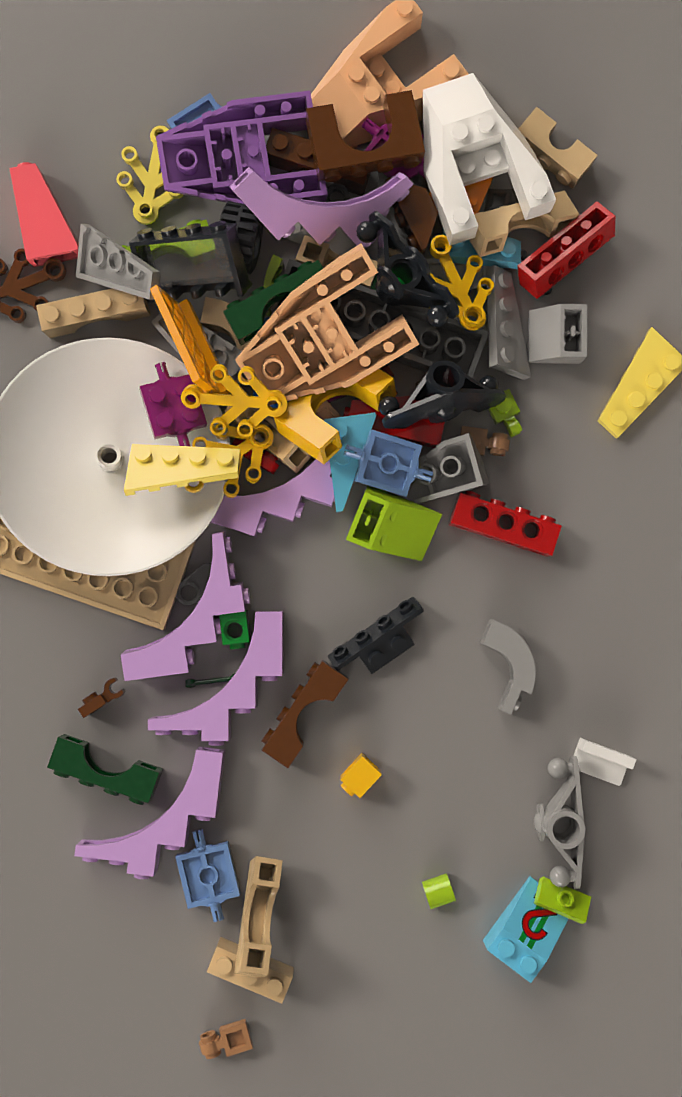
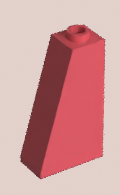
M23 162L18 164L17 167L9 168L27 261L33 267L43 266L51 258L59 259L61 262L77 259L79 243L36 163Z

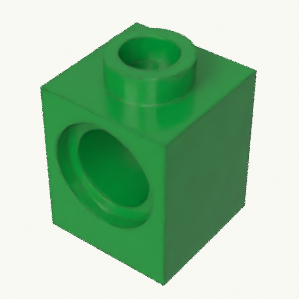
M248 610L219 615L222 644L229 645L230 649L246 648L245 643L251 642ZM234 622L239 623L243 629L242 635L238 638L231 636L229 633V627Z

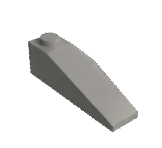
M467 433L445 440L426 455L420 457L419 468L433 471V476L422 475L432 479L430 482L415 478L410 485L407 497H400L421 504L488 485L489 480L484 462L471 434Z

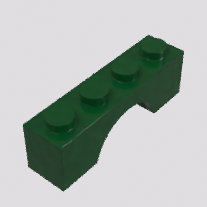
M319 260L313 263L312 261H307L298 267L297 272L291 275L283 274L276 278L271 286L267 288L259 287L252 291L247 299L243 301L238 299L227 305V309L223 313L240 346L251 341L264 325L266 313L275 303L285 300L294 289L323 269Z
M67 734L57 738L47 768L54 770L53 773L59 777L69 778V776L78 778V782L82 785L103 787L104 792L114 796H119V793L129 797V801L139 805H144V802L149 803L153 799L163 768L140 760L123 772L113 773L105 771L92 759L89 742Z

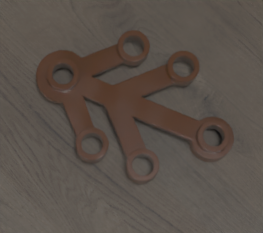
M21 248L15 251L14 262L3 286H0V299L9 296L32 306L37 311L36 305L39 302L45 301V303H48L49 301L43 296L36 297L22 290L47 280L61 281L66 276V267L59 259L51 258L44 263L43 270L19 279L23 268L30 264L27 259L19 261L20 255L25 254V249ZM0 259V263H2L0 276H3L7 273L8 266ZM55 268H60L58 275H52ZM0 301V313L9 316L15 323H22L26 319V312L20 306L11 307ZM16 311H21L19 318L13 317Z

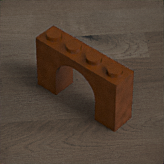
M412 90L385 95L383 110L389 138L381 147L371 151L356 150L344 142L338 130L333 104L306 108V125L318 182L324 180L326 182H335L340 180L341 177L347 176L359 178L375 171L387 173L393 170V168L403 166L409 169L422 163L425 148Z

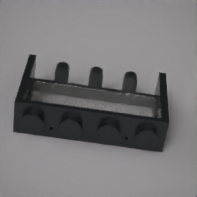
M217 221L201 227V224L196 223L188 225L183 229L169 226L161 229V231L154 232L151 228L138 231L137 236L129 242L131 253L160 272L159 287L174 300H177L183 293L191 292L192 299H198L207 291L214 290L216 297H223L231 289H236L237 296L241 297L253 285L248 278L236 231L237 223L226 224L225 221ZM146 299L147 304L153 303L155 301Z

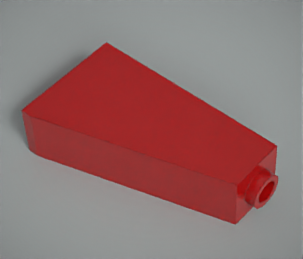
M410 396L395 397L399 401L400 409L403 408ZM352 400L351 407H345L343 417L376 413L372 430L431 448H435L441 443L445 422L432 423L429 419H424L405 429H388L382 423V419L385 416L363 401Z

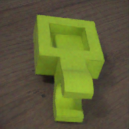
M510 389L504 391L506 399L488 410L495 424L503 422L509 436L512 438L522 431L520 423L514 417L520 414L521 411Z

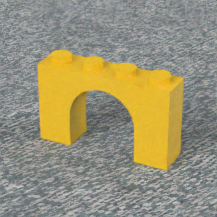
M378 369L349 387H339L326 390L324 393H313L290 400L286 411L281 416L273 417L278 433L322 464H325L342 448L339 431L316 416L320 405L334 396L350 395L360 399L379 412V402L382 398L396 396L394 378Z

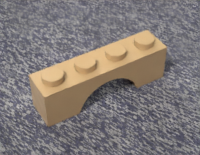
M564 190L554 193L556 201L550 213L526 221L519 203L476 213L475 218L478 223V229L475 238L469 240L478 256L483 257L503 251L508 233L515 229H535L551 238L576 219L579 213Z
M113 288L36 305L41 330L49 338L75 333L80 327L98 321H130L151 316L146 298Z
M256 856L250 861L234 974L255 977L268 975L272 948L270 942L271 915L280 885L283 860Z

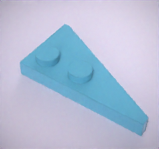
M376 413L324 419L326 423L339 431L342 448L330 459L336 513L344 510L359 467L358 459L344 456V451L355 453L345 449V447L349 444L356 448H363L376 419Z

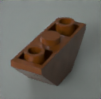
M392 177L387 178L385 180V183L388 182ZM412 185L409 188V194L403 200L396 201L392 206L396 212L394 217L400 229L404 228L408 235L406 237L408 246L416 248L424 256L438 211L427 190Z

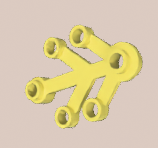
M156 126L150 133L153 150L148 172L140 162L134 147L127 146L121 153L124 162L132 167L145 186L143 197L134 187V181L130 173L122 171L117 175L116 180L119 187L127 192L135 204L133 207L135 219L144 225L152 224L157 220L159 209L172 200L183 197V194L166 191L154 199L156 190L164 185L162 172L159 174L161 166L156 135L168 131L169 129L165 126ZM134 153V157L131 159H127L126 155ZM125 177L129 178V182H128V183H126V184H122V183H121V180H122L123 178H125ZM144 207L150 208L147 214L141 213Z

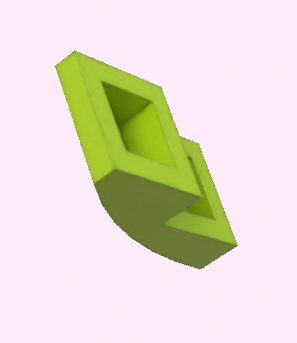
M274 254L266 271L264 288L274 284V280L280 276L284 268L283 259ZM271 308L266 313L268 316L272 314Z

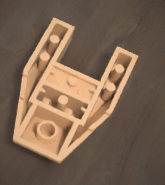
M395 0L386 6L342 51L311 93L313 107L333 104L340 136L352 148H357L360 144L372 141L373 136L362 128V124L367 118H370L379 127L386 124L383 110L386 94L412 90L418 121L420 122L423 120L424 89L468 75L466 69L453 54L408 87H405L383 58L385 53L421 29L423 12L414 0Z
M361 243L335 259L294 289L235 361L240 369L245 366L252 367L258 379L269 390L281 391L286 396L287 401L298 399L300 396L313 393L320 394L326 392V390L339 387H349L418 346L419 342L402 314L355 343L332 306L331 301L378 273ZM243 372L248 380L252 378L249 372ZM274 400L269 401V405L277 403Z

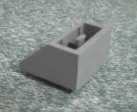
M557 304L529 310V363L580 364L587 357V304Z

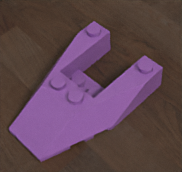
M310 90L231 100L227 102V105L213 112L210 110L203 113L202 117L188 124L185 122L156 136L164 190L226 203L231 201L244 204L229 186L250 167L265 182L283 193L303 200L326 202L325 180L318 182L316 169L276 175L270 174L264 138L265 135H270L272 128L284 132L307 130L306 108L313 107Z

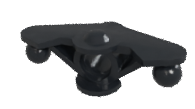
M374 211L369 215V221H363L357 226V237L363 243L373 242L378 237L376 293L384 303L391 306L410 305L430 308L427 312V320L435 327L444 325L448 317L454 319L459 315L458 305L449 289L437 283L431 277L430 267L423 254L412 246H405L399 238L395 225L378 211ZM398 278H400L405 284L400 283Z
M443 360L433 363L424 378L415 383L416 389L403 408L400 409L397 398L386 396L379 402V411L385 416L382 419L385 428L405 429L419 420L429 419L432 423H443L457 417L462 411L473 410L478 413L502 403L506 399V394L503 390L499 389V382L495 377L486 375L478 382L466 375L456 363Z

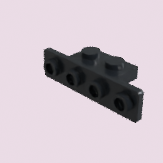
M414 597L401 602L397 608L387 615L379 617L375 623L365 630L359 631L345 644L337 646L328 655L329 660L336 671H339L360 657L370 673H375L415 645L403 626L423 613L424 609Z

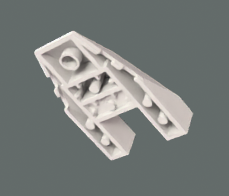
M474 73L423 90L424 175L450 246L475 238L478 229V223L464 186L508 172L525 221L551 212L556 198L545 170L524 135Z

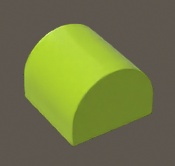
M447 873L422 881L431 909L456 901Z

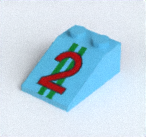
M531 876L528 877L483 939L486 949L530 983L547 962L569 919L534 904L539 882Z

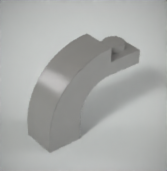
M489 619L480 644L498 651L508 663L510 670L509 682L498 709L511 715L513 710H518L522 702L523 696L520 695L521 691L529 694L533 692L536 677L534 658L527 643L516 631L498 621Z

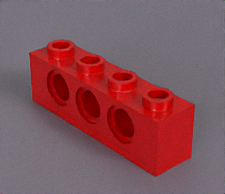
M595 202L517 265L519 284L538 299L615 236L616 216L599 202Z
M466 490L465 494H458L448 525L546 557L553 556L562 525L555 523L556 519L541 515L540 518L531 516L530 510L516 507L515 510L506 508L505 502L491 499L488 502L480 499L481 495ZM475 508H483L486 511L487 517L485 521L480 522L475 519ZM501 516L510 518L512 524L509 530L500 527L499 519ZM527 524L535 526L536 535L534 538L526 536L524 528Z

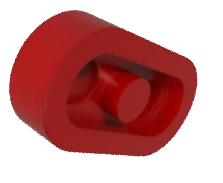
M235 438L231 445L238 446L245 440ZM252 450L244 454L243 457L251 461ZM264 450L260 467L274 475L279 467L276 463L278 458Z

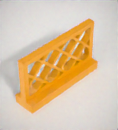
M158 285L150 288L192 382L205 393H230L222 383H216L210 377L212 368L220 363L191 302L186 298L178 303ZM221 370L214 371L217 377L221 378L224 376Z

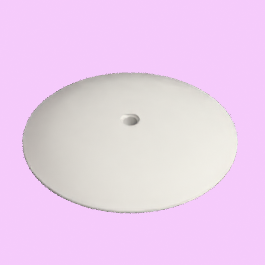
M92 338L75 341L53 349L32 361L16 375L0 396V518L18 541L31 552L47 562L76 573L93 576L128 575L148 570L172 559L189 547L208 527L223 500V487L227 480L204 483L203 488L196 493H191L184 487L177 488V485L160 487L161 490L149 492L148 489L135 491V495L125 496L124 493L132 444L179 446L177 437L167 436L154 440L139 390L141 385L154 383L159 380L155 368L157 363H160L161 366V362H166L169 377H180L189 374L185 364L171 354L142 342L122 338ZM201 404L207 426L187 434L190 446L192 447V442L196 437H204L208 441L230 445L229 437L225 440H220L210 431L212 420L223 415L219 405ZM202 441L195 444L196 447L206 446ZM115 453L117 458L113 463H105L103 461L104 455ZM199 481L190 482L189 485L195 487L199 484Z

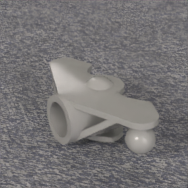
M570 756L569 763H567L562 758H554L548 764L550 776L555 779H562L568 774V778L545 809L543 804H537L534 827L539 841H544L546 835L570 864L571 871L565 866H555L550 872L551 882L557 887H565L572 882L574 889H580L586 828L583 816L578 759L576 756ZM570 794H571V807H569L568 805L565 804V802L567 801V799H568V797L570 796ZM565 816L570 818V826L564 833L553 832V825L556 820ZM564 849H572L570 857Z

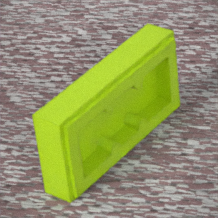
M543 876L539 879L534 904L584 924L587 920L591 896L567 886L557 887L550 879Z

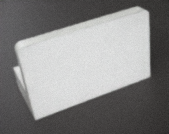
M583 738L579 739L574 756L578 759L580 772L618 786L622 783L626 769L630 768L633 770L637 760L629 755Z

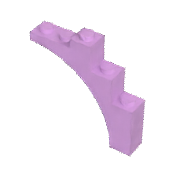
M248 167L229 187L278 241L282 237H288L295 230L296 227L294 225L299 222L319 245L323 242H329L336 235L335 230L339 227L355 246L362 243L363 247L366 248L373 242L363 243L360 241L356 233L357 226L363 221H369V215L374 211H378L383 216H386L390 211L389 208L396 201L403 200L409 194V188L413 183L406 175L399 172L383 186L363 196L346 201L316 202L303 200L281 192L265 182Z
M315 459L301 474L284 485L266 492L236 496L234 498L224 496L216 515L210 523L257 537L258 532L263 533L267 518L263 517L264 513L294 522L296 517L301 518L305 503L301 502L302 498L332 507L335 498L330 459L325 464Z
M225 531L212 534L213 558L210 577L203 596L194 611L180 626L166 636L147 645L125 650L121 654L124 681L188 673L191 669V664H195L193 648L189 649L188 646L217 642L219 634H221L220 618L216 619V615L244 612L246 610V604H250L249 589L244 588L243 582L232 583V579H236L234 563H229L228 553H232L231 538L226 537Z
M284 611L255 612L254 632L248 652L236 674L221 691L210 700L193 709L173 715L149 718L148 730H155V735H170L171 730H182V735H196L198 730H202L201 741H208L210 746L224 745V741H229L231 738V709H235V713H251V709L257 707V676H262V681H278V676H283Z
M198 747L192 771L183 791L174 804L160 818L146 827L125 836L105 840H81L75 847L74 856L82 857V860L86 862H97L98 859L109 860L108 863L112 865H124L127 862V874H134V878L149 879L150 876L154 877L158 871L161 845H164L165 849L179 850L180 847H185L187 844L191 815H195L196 820L210 821L211 817L215 818L218 814L226 749Z

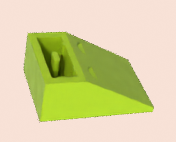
M367 486L346 540L373 551L422 561L442 514L390 492Z

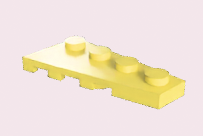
M653 327L648 330L633 360L624 372L620 383L597 420L615 438H618L682 371V355Z
M132 444L124 485L125 496L135 495V491L147 489L149 492L161 490L160 487L177 485V488L188 486V483L196 481L209 483L238 478L241 451L234 448Z

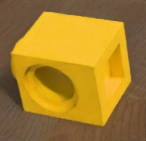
M361 753L340 775V780L343 782L341 787L350 796L356 794L361 798L379 779L382 772Z

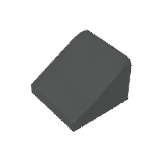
M489 189L484 212L518 203L515 191L513 189Z

